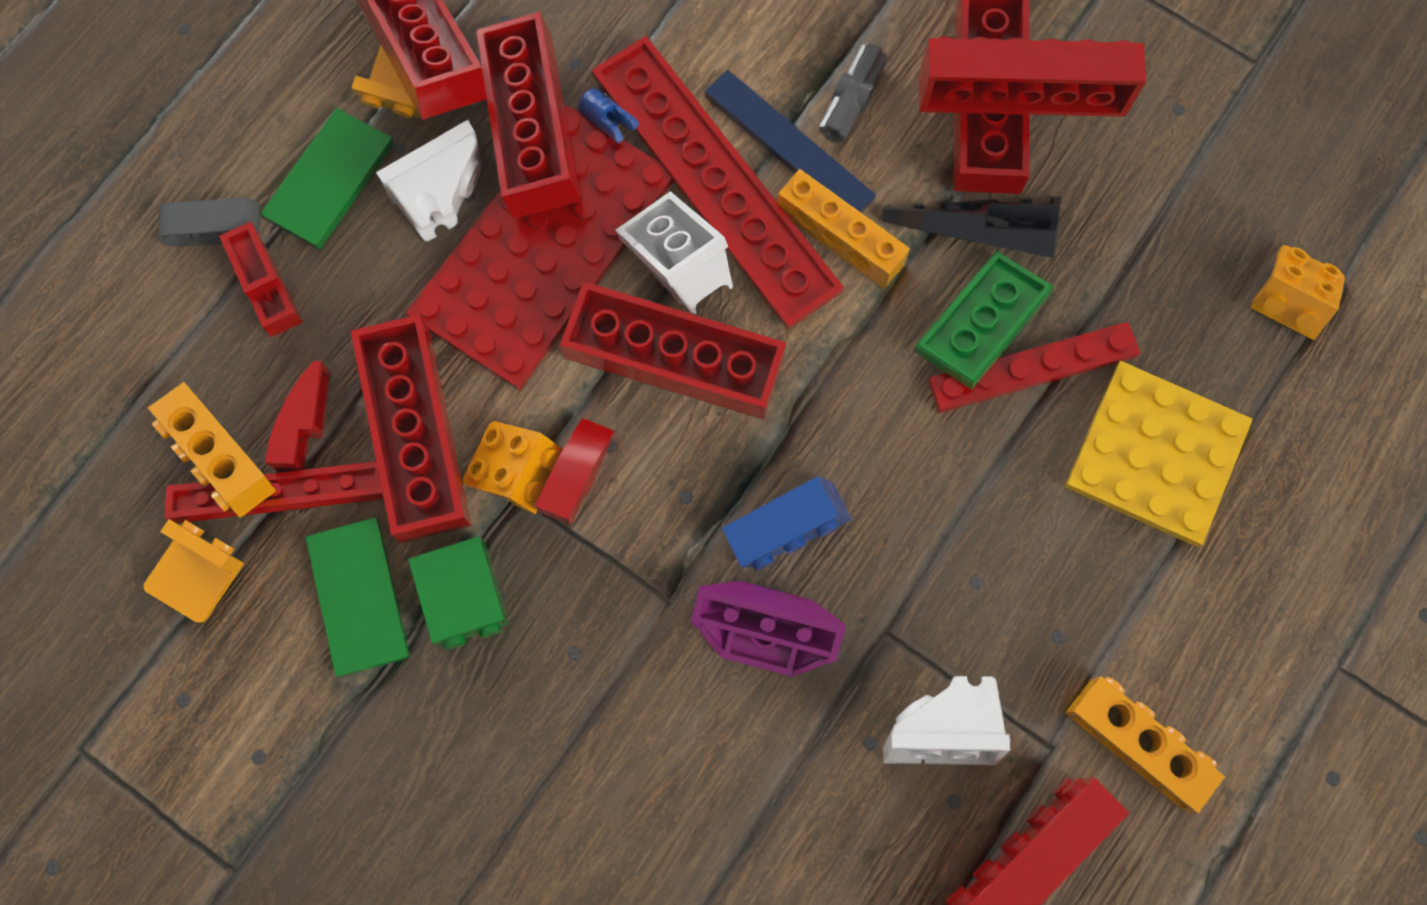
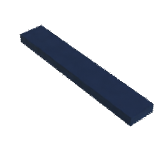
M728 69L705 90V97L794 173L801 169L861 213L875 200V193Z

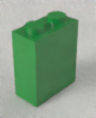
M480 536L408 559L432 644L438 647L444 646L445 650L455 649L465 645L466 638L478 634L480 638L491 637L501 633V627L509 624L488 550Z

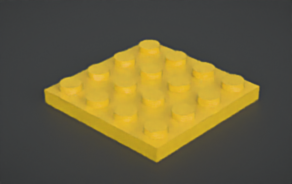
M1119 361L1064 487L1193 546L1200 547L1205 541L1253 419L1123 361Z

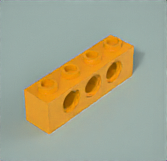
M801 169L794 174L778 193L777 203L795 225L884 290L905 265L910 251L908 246Z
M185 382L148 407L157 418V420L151 423L164 440L172 436L176 441L171 446L173 451L184 464L192 460L196 467L190 471L204 488L210 483L216 491L210 495L224 512L231 507L238 517L241 518L276 491L263 473ZM233 472L231 476L225 478L227 474Z
M1102 676L1091 679L1064 714L1185 813H1199L1225 778L1223 774L1215 769L1218 766L1217 763L1203 752L1197 751L1195 753L1184 744L1186 738L1180 732L1170 726L1165 728L1153 719L1156 715L1149 707L1138 701L1134 703L1123 694L1125 689L1118 682L1110 677L1104 679ZM1111 707L1117 708L1122 715V722L1118 727L1112 725L1108 719V711ZM1143 731L1148 733L1152 739V747L1148 752L1144 751L1139 744V736ZM1174 756L1183 765V771L1179 777H1176L1170 769V761Z

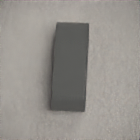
M247 198L162 204L159 207L158 240L162 244L173 247L222 244L220 235L252 221L260 235V204L255 200Z

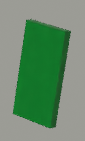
M336 107L260 215L268 222L320 250L394 145L393 139Z
M996 251L915 345L914 352L965 386L973 389L1053 293L1055 286Z
M374 517L306 536L335 676L341 678L411 658L379 519Z

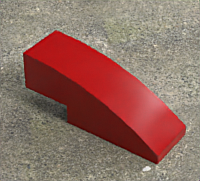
M252 221L220 235L219 237L242 289L250 299L262 328L271 337H274L303 323L292 297Z
M313 361L301 375L277 416L265 458V463L275 471L305 470L308 438H323L331 372L321 361Z
M581 419L556 461L536 502L535 507L539 513L572 526L585 495H588L615 434L614 430L587 419Z

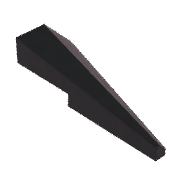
M1052 196L1050 203L1041 204L1032 203L1031 198H1021L1020 203L998 202L997 199L945 202L944 209H925L924 203L914 204L913 208H898L885 205L883 208V222L1054 258L1062 196Z

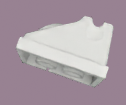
M466 120L376 172L393 204L399 207L424 241H430L437 237L435 234L437 226L444 225L449 230L458 224L457 214L463 199L468 198L476 186L481 170V153L475 131L469 121Z
M671 191L615 230L619 239L634 252L671 296L691 314H696L698 302L720 286L725 285L729 290L733 287L725 251L728 245L724 236Z
M955 676L950 686L937 696L926 695L909 705L896 718V724L883 747V763L921 764L922 760H924V764L997 765L1010 751V737L1005 732L996 679L994 677L982 676L981 684L979 686H972L969 684L967 676Z

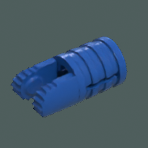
M598 89L588 90L579 101V113L582 116H586L589 121H592L595 126L617 143L624 139L617 127L619 123L631 131H634L639 126V122L635 117L614 103Z

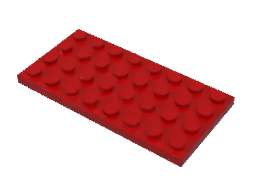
M565 105L564 108L581 201L515 219L502 199L500 190L405 313L407 317L421 314L430 333L519 391L566 329L583 281L598 285L625 249L626 245L619 239L615 230L662 198L673 184L671 175L659 161L625 140L619 143L615 142L595 126L592 121H589L586 116H582L568 105Z

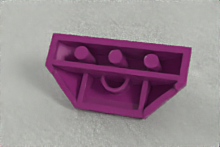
M744 581L700 586L691 619L694 627L700 630L706 641L721 658L791 677L813 670L825 663L835 662L846 628L843 622L812 599Z

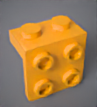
M380 45L370 78L366 79L355 76L352 89L361 98V103L371 108L380 109L384 107L405 118H412V116L421 118L382 45Z
M1282 245L1277 253L1271 276L1252 300L1250 308L1315 340L1339 309L1345 276L1336 266L1329 263L1323 264L1309 257L1300 248Z
M493 421L488 425L463 477V483L470 488L503 497L524 511L536 514V502L563 448L540 432Z
M168 520L160 532L173 539V542L145 581L143 588L147 593L191 620L204 623L244 565V562L232 556L231 554L235 549L215 538L212 543L203 539L201 536L205 531L187 520L182 525Z

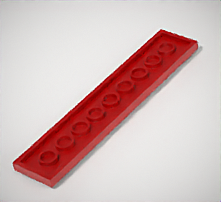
M644 36L592 69L593 78L609 99L638 120L639 126L634 130L655 159L671 175L672 181L698 215L724 236L728 248L725 250L787 330L843 293V285L647 36Z

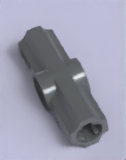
M872 43L868 45L862 44L848 72H844L841 75L832 96V103L819 126V132L826 139L835 143H845L859 113L863 114L874 92V84L880 76L879 74L884 68L888 56L882 51L881 47Z

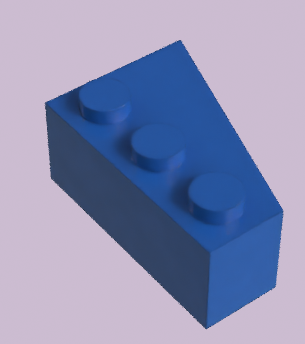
M817 476L726 525L722 529L740 566L744 568L753 567L755 571H758L774 563L773 557L784 552L787 554L793 553L806 546L807 541L835 531L839 526L852 521V518L834 483Z

